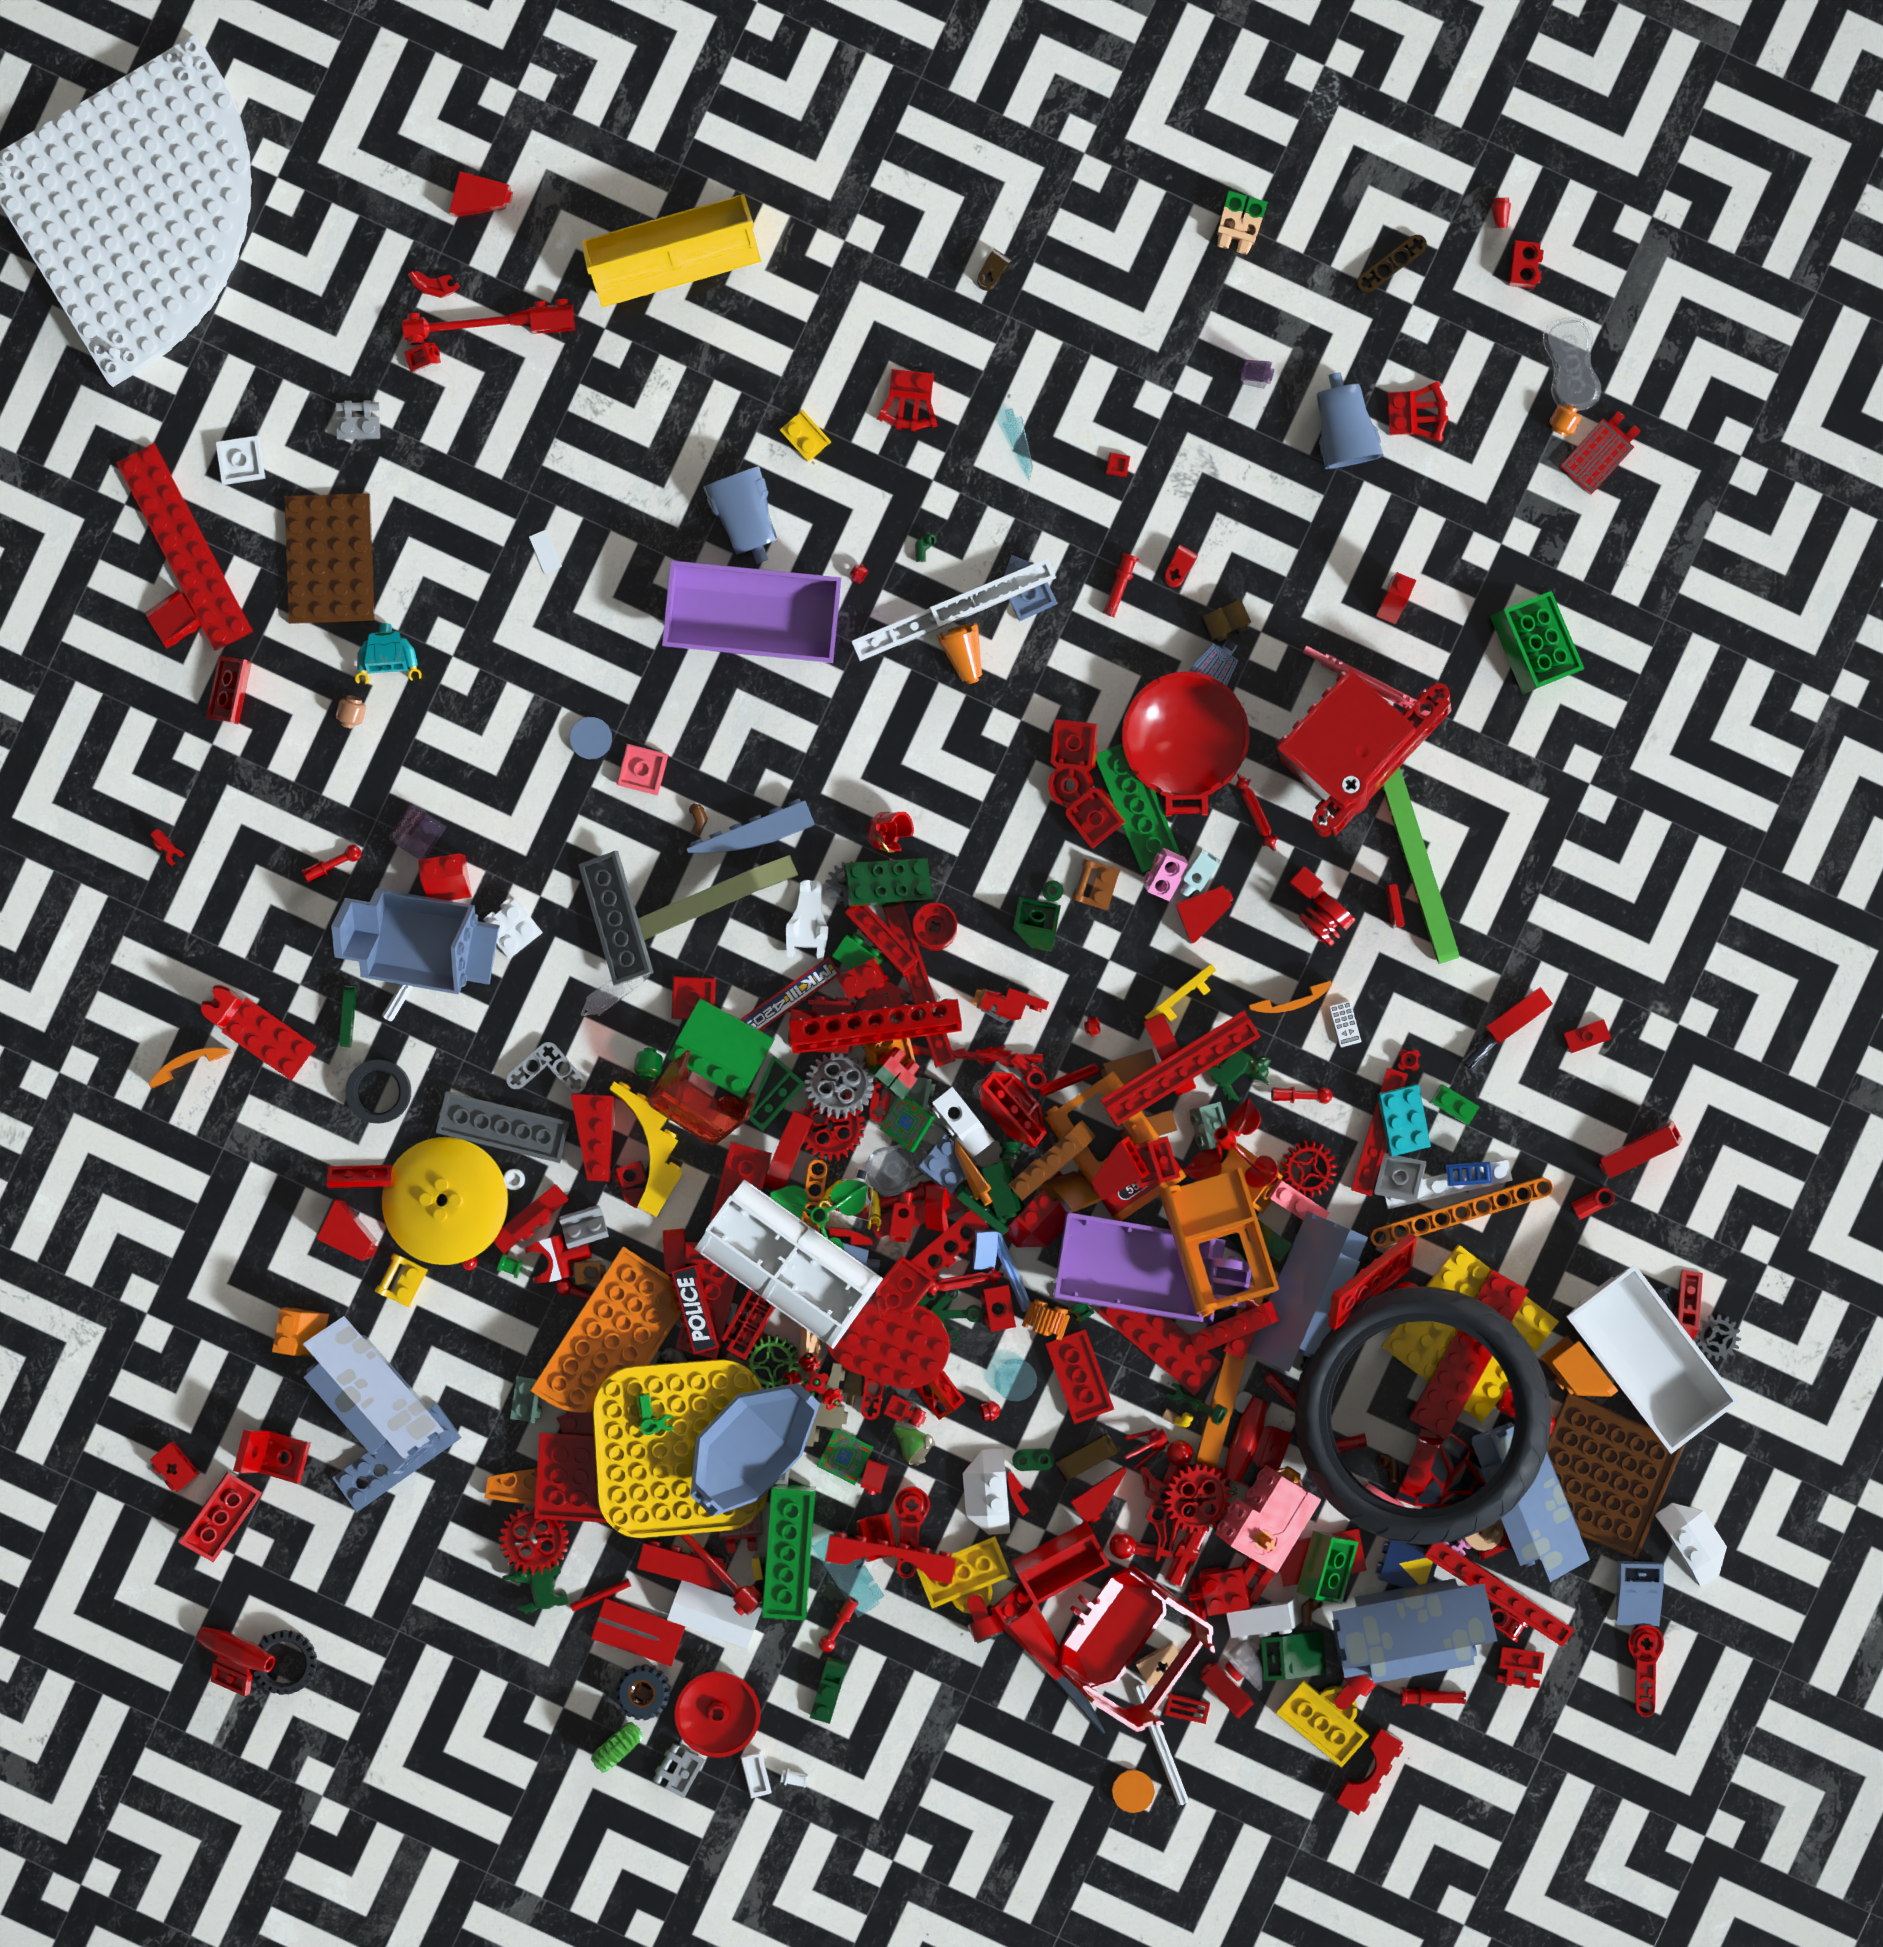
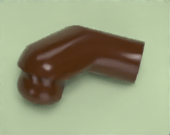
M694 803L689 807V813L695 819L690 832L700 836L708 818L704 807Z
M1309 1598L1302 1604V1625H1312V1613L1323 1606V1601Z

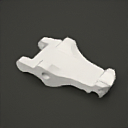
M804 880L800 883L797 909L786 927L788 958L794 957V947L816 948L817 960L824 959L828 939V926L821 911L822 884L818 881Z

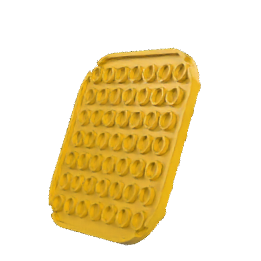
M726 1359L641 1365L617 1370L603 1381L596 1392L593 1402L597 1494L601 1513L615 1530L635 1538L727 1531L747 1525L763 1509L768 1492L760 1500L713 1517L690 1496L696 1437L737 1394L762 1390L758 1379L748 1368L738 1362ZM650 1393L653 1412L651 1418L657 1417L660 1419L662 1415L670 1414L672 1418L665 1421V1426L672 1425L674 1429L671 1431L660 1429L659 1432H654L651 1435L643 1434L638 1429V1422L641 1420V1417H638L636 1395Z

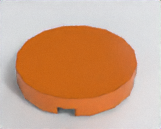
M1136 1769L1126 1770L1120 1773L1114 1781L1112 1787L1113 1799L1117 1806L1124 1811L1130 1813L1141 1812L1148 1808L1153 1801L1155 1794L1154 1784L1144 1772Z

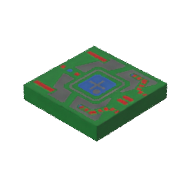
M906 1095L903 1100L897 1098L879 1129L908 1151L914 1152L935 1116Z
M835 1428L817 1467L855 1485L874 1446Z

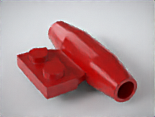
M1254 1396L1250 1399L1239 1419L1231 1441L1223 1477L1240 1483L1251 1461L1261 1468L1268 1465L1274 1470L1280 1469L1293 1433L1274 1426L1264 1427L1268 1407L1267 1401Z
M202 1627L197 1633L196 1641L218 1656L215 1662H213L210 1682L244 1697L250 1694L252 1681L250 1669L269 1672L274 1666V1656L255 1643L232 1633L209 1627Z

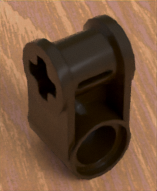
M994 248L979 272L977 279L979 288L984 291L992 290L1000 277L1006 272L1012 259ZM990 276L991 280L987 283H984V278Z

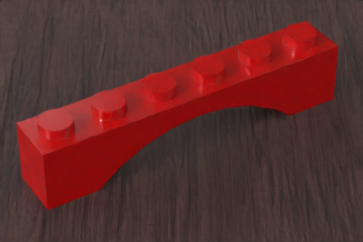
M834 1531V1535L829 1534L824 1559L826 1562L847 1565L866 1556H894L914 1564L932 1581L952 1584L956 1557L952 1556V1552L940 1550L939 1554L932 1553L930 1548L920 1546L918 1550L910 1549V1545L904 1543H897V1546L889 1545V1541L876 1539V1542L868 1541V1537L855 1535V1538H849L847 1533Z

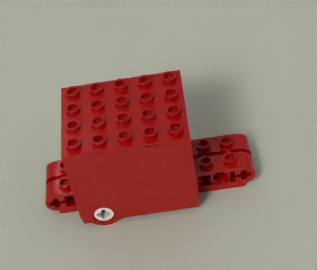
M1349 669L1347 673L1343 671L1337 677L1336 685L1333 688L1328 687L1321 695L1323 699L1318 704L1313 703L1307 710L1308 715L1303 720L1301 718L1297 720L1292 727L1294 730L1289 735L1285 734L1278 741L1277 744L1279 746L1277 749L1281 763L1322 799L1316 805V812L1312 818L1316 834L1321 837L1333 834L1336 837L1356 814L1362 812L1367 807L1373 795L1451 712L1450 691L1445 684L1437 683L1428 690L1424 689L1417 696L1418 701L1414 706L1410 704L1401 714L1353 670ZM1425 710L1430 712L1427 716H1423L1420 713ZM1327 821V825L1319 824L1320 822L1325 823Z

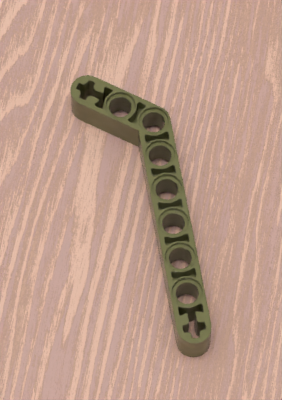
M789 855L746 871L638 918L644 940L756 891L797 876L798 873L791 856Z

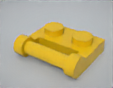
M393 1253L391 1256L392 1261L380 1285H377L375 1292L409 1308L428 1269L399 1254ZM399 1264H403L405 1268L392 1292L387 1288Z

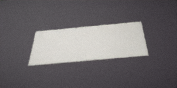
M547 529L529 537L544 574L562 567Z

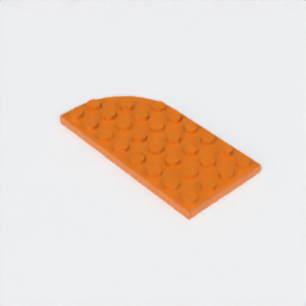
M622 1247L530 1392L562 1410L578 1413L593 1412L594 1398L603 1381L612 1373L622 1368L649 1365L681 1315L682 1309L678 1310L675 1298L678 1297L677 1290L672 1289L669 1280L670 1276L625 1247Z

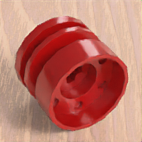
M1322 891L1313 900L1318 910L1314 911L1309 907L1305 909L1311 918L1309 919L1303 913L1298 918L1313 937L1331 947L1334 941L1328 935L1331 934L1336 939H1339L1340 935L1335 928L1338 926L1343 930H1347L1355 919L1333 897Z
M941 903L924 905L917 911L913 919V933L916 941L922 947L932 951L947 948L953 943L957 935V919L954 912L948 906ZM932 923L940 925L938 933L930 931Z

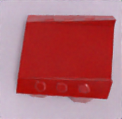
M179 589L145 612L166 648L175 645L186 635L196 632L199 626H201L194 610Z

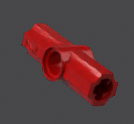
M1203 1527L1201 1533L1196 1532L1195 1528L1192 1533L1186 1531L1183 1540L1179 1542L1174 1552V1559L1165 1579L1182 1586L1190 1567L1195 1564L1198 1558L1199 1548L1207 1534Z

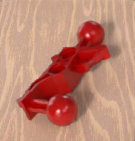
M1185 1440L1173 1441L1168 1446L1166 1455L1170 1463L1163 1481L1152 1476L1146 1466L1140 1468L1143 1484L1145 1485L1144 1495L1152 1499L1145 1518L1155 1525L1158 1533L1157 1545L1136 1542L1130 1534L1119 1532L1111 1538L1109 1543V1549L1114 1557L1127 1559L1136 1554L1154 1557L1155 1561L1159 1562L1161 1556H1173L1172 1551L1179 1525H1172L1173 1530L1169 1549H1164L1167 1541L1165 1522L1169 1511H1165L1164 1507L1169 1504L1162 1501L1163 1498L1159 1496V1492L1162 1488L1170 1489L1166 1482L1173 1483L1174 1480L1171 1475L1178 1477L1177 1469L1181 1470L1182 1466L1191 1462L1193 1448ZM1149 1480L1154 1486L1155 1491L1149 1489ZM1180 1498L1179 1501L1186 1500V1498ZM1155 1508L1163 1510L1161 1518L1156 1519L1152 1517V1511Z

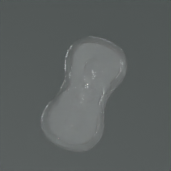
M1563 318L1556 320L1547 326L1543 336L1545 350L1550 356L1554 367L1552 397L1558 406L1565 407L1566 404H1570L1577 408V411L1585 410L1595 405L1601 394V384L1592 368L1590 360L1593 342L1592 332L1588 324L1582 319Z
M931 1123L914 1152L908 1151L900 1144L875 1150L868 1157L865 1165L867 1177L873 1188L884 1196H896L900 1192L905 1191L916 1178L924 1174L917 1167L941 1136L945 1134L954 1141L950 1132L939 1123Z

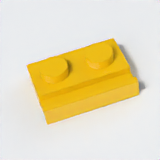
M801 410L798 415L780 429V432L807 462L811 461L831 443L829 438L804 410Z

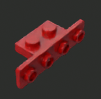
M554 1184L501 1228L493 1242L502 1253H506L520 1240L527 1241L535 1234L533 1230L538 1225L542 1228L550 1222L549 1216L563 1206L569 1198L557 1184Z

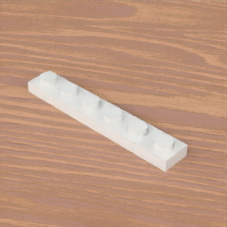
M1508 1160L1490 1163L1492 1183L1447 1186V1174L1422 1179L1417 1202L1512 1181ZM1474 1167L1471 1168V1178H1472V1180H1475V1168H1474ZM1480 1167V1179H1484L1483 1167ZM1466 1169L1462 1170L1463 1181L1467 1180ZM1455 1171L1453 1172L1454 1181H1458V1173ZM1385 1196L1387 1209L1414 1203Z

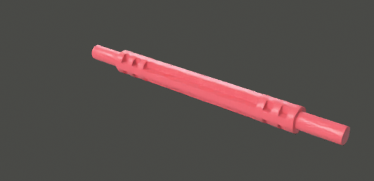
M1308 646L1303 651V654L1321 662L1322 666L1338 674H1341L1343 671L1347 673L1349 669L1353 670L1382 697L1405 709L1410 704L1414 706L1418 701L1327 653L1324 655ZM1425 710L1420 714L1427 716L1430 712Z

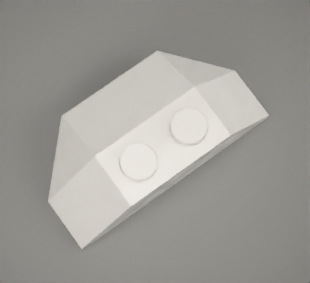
M982 1449L963 1472L966 1516L989 1535L1010 1533L1004 1449Z
M1674 1503L1657 1512L1655 1515L1699 1585L1703 1586L1719 1576L1727 1546L1705 1512Z

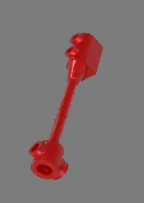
M567 299L555 300V305L548 306L546 301L534 302V307L509 314V316L428 323L424 317L420 318V313L407 314V319L402 320L403 335L408 345L423 344L424 339L432 331L507 324L512 326H531L533 334L575 330L572 303L568 304Z
M690 1534L679 1535L734 1592L733 1601L736 1604L733 1608L739 1615L742 1616L745 1613L749 1616L761 1605L764 1594L754 1584L750 1587L748 1585L740 1587Z

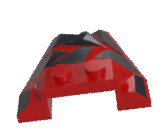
M1420 1426L1416 1437L1415 1449L1404 1479L1401 1478L1394 1499L1413 1506L1447 1507L1472 1496L1487 1484L1476 1452L1452 1432L1449 1433L1447 1439H1444Z

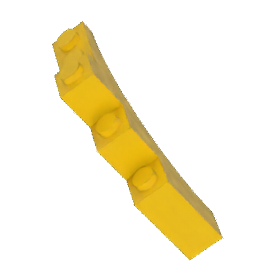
M621 1081L619 1084L614 1082L610 1087V1092L622 1100L634 1113L643 1128L648 1143L650 1156L649 1178L638 1208L656 1219L683 1175L680 1172L681 1168L672 1162L669 1165L665 1163L678 1143L674 1133L667 1129L664 1132L661 1130L673 1111V1107L670 1106L671 1102L662 1096L659 1099L654 1097L650 1104L648 1103L649 1099L643 1094L638 1093L635 1095L629 1091L631 1088Z

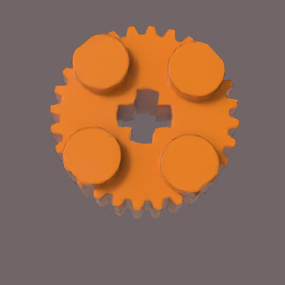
M1034 1299V1302H1030L1022 1326L1026 1328L1028 1325L1033 1326L1032 1331L1046 1336H1050L1053 1333L1057 1335L1056 1339L1062 1340L1070 1315H1067L1068 1310L1059 1306L1054 1307V1309L1047 1307V1302L1039 1299Z

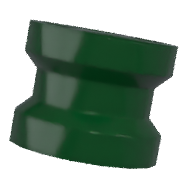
M1000 1141L1002 1150L999 1154V1159H1020L1018 1148L1021 1142Z
M1077 1302L1068 1308L1069 1312L1074 1314L1076 1323L1085 1320L1095 1313L1093 1309L1084 1303Z

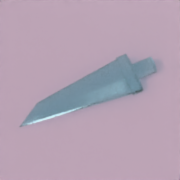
M1011 408L1005 410L1008 421L1002 423L1030 481L1033 465L1022 416L1016 418Z

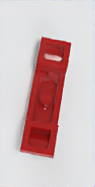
M1163 1013L1143 1021L1161 1061L1180 1050ZM1192 1079L1174 1090L1177 1097L1195 1089L1194 1080Z
M796 1110L793 1111L772 1158L764 1187L776 1191L787 1186L791 1176L790 1173L814 1118Z

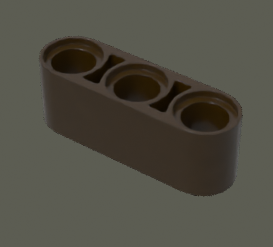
M1106 1433L1054 1463L1064 1481H1068L1112 1457L1119 1451L1109 1433Z

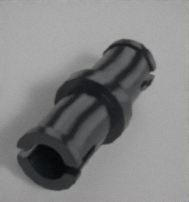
M1490 1033L1479 1043H1476L1473 1046L1474 1049L1462 1060V1063L1468 1069L1472 1070L1483 1057L1488 1055V1051L1496 1044Z

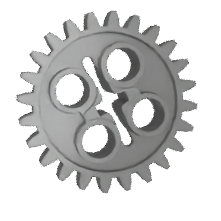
M832 1052L830 1059L823 1055V1062L816 1059V1067L810 1066V1072L806 1073L808 1080H805V1087H807L805 1094L809 1095L808 1102H813L814 1109L820 1107V1114L826 1110L827 1117L835 1113V1117L838 1119L839 1115L843 1113V1116L847 1118L848 1112L855 1116L856 1108L859 1111H863L862 1104L868 1105L869 1100L867 1098H872L871 1091L874 1090V1084H872L873 1077L869 1076L870 1074L866 1072L868 1069H865V1062L858 1064L859 1057L851 1060L850 1053L845 1058L843 1053H839V1057H835V1054ZM835 1071L837 1074L829 1075L828 1072ZM849 1077H855V1078H857L858 1080H856V1081H849L848 1078H849ZM823 1089H828L831 1092L828 1094H824L821 1091ZM844 1095H848L851 1098L849 1100H844L841 1097Z

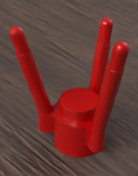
M1155 1427L1148 1431L1125 1436V1439L1129 1440L1151 1435L1148 1437L1149 1443L1124 1457L1128 1459L1150 1447L1154 1449L1133 1467L1134 1470L1138 1469L1158 1452L1166 1449L1165 1446L1170 1444L1162 1428L1157 1430Z

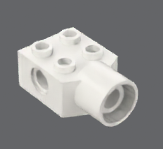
M953 1087L932 1102L934 1113L939 1119L942 1116L948 1122L945 1127L952 1135L955 1133L958 1135L955 1139L971 1159L994 1141ZM957 1107L960 1110L958 1118L952 1119L948 1116L949 1108Z

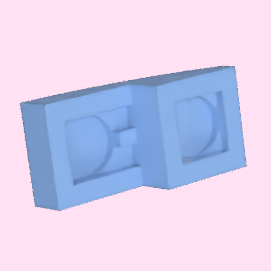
M996 1229L975 1230L973 1270L995 1268L998 1231Z

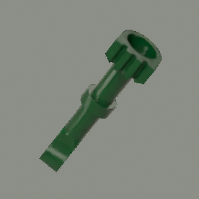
M1176 1383L1171 1384V1386L1176 1388V1394L1171 1395L1167 1393L1166 1396L1172 1400L1179 1399L1192 1406L1193 1410L1209 1415L1211 1422L1216 1425H1220L1228 1413V1408L1218 1404L1214 1409L1204 1404L1202 1399H1195L1183 1392L1180 1385Z

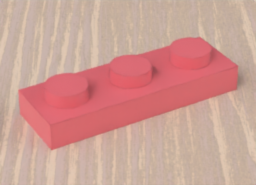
M1278 1179L1267 1196L1301 1220H1304L1307 1211L1324 1219L1330 1213L1280 1179Z

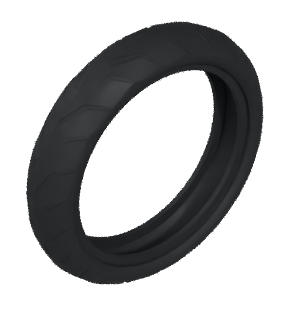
M1408 1287L1389 1290L1362 1301L1352 1309L1345 1323L1336 1330L1331 1328V1331L1322 1340L1315 1354H1311L1310 1358H1307L1300 1375L1295 1401V1427L1298 1447L1312 1480L1327 1501L1338 1512L1364 1530L1388 1540L1411 1544H1437L1456 1541L1488 1528L1511 1511L1522 1499L1535 1481L1545 1458L1550 1436L1551 1405L1546 1379L1533 1349L1517 1328L1504 1316L1486 1303L1457 1291L1435 1287ZM1416 1321H1431L1449 1325L1467 1333L1480 1342L1493 1355L1505 1373L1514 1402L1515 1423L1513 1436L1507 1455L1498 1471L1484 1487L1472 1496L1451 1506L1436 1509H1415L1396 1505L1382 1499L1364 1487L1344 1463L1335 1443L1331 1423V1406L1335 1385L1342 1369L1353 1353L1379 1332L1396 1325Z

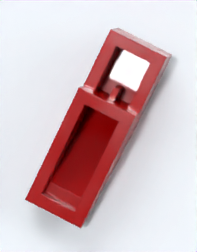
M1539 987L1485 1028L1495 1042L1500 1044L1544 1012L1553 1003L1543 989Z

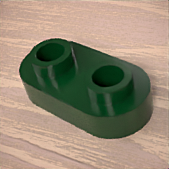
M1046 1448L1020 1449L1012 1457L1013 1466L1019 1471L1048 1470L1055 1461L1052 1451ZM1047 1456V1463H1041L1040 1458ZM1025 1457L1027 1459V1462L1025 1464H1020L1019 1458Z

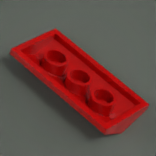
M227 1471L178 1542L214 1563L262 1492L243 1478Z

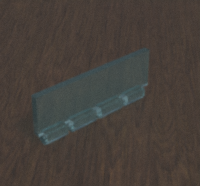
M828 1535L812 1545L844 1597L847 1599L848 1596H851L858 1600L859 1604L854 1612L859 1618L880 1604L878 1600L884 1597V1594L877 1583L871 1587L868 1586L874 1579L865 1565L857 1569L856 1566L862 1563L861 1558L847 1565L826 1562L824 1560Z

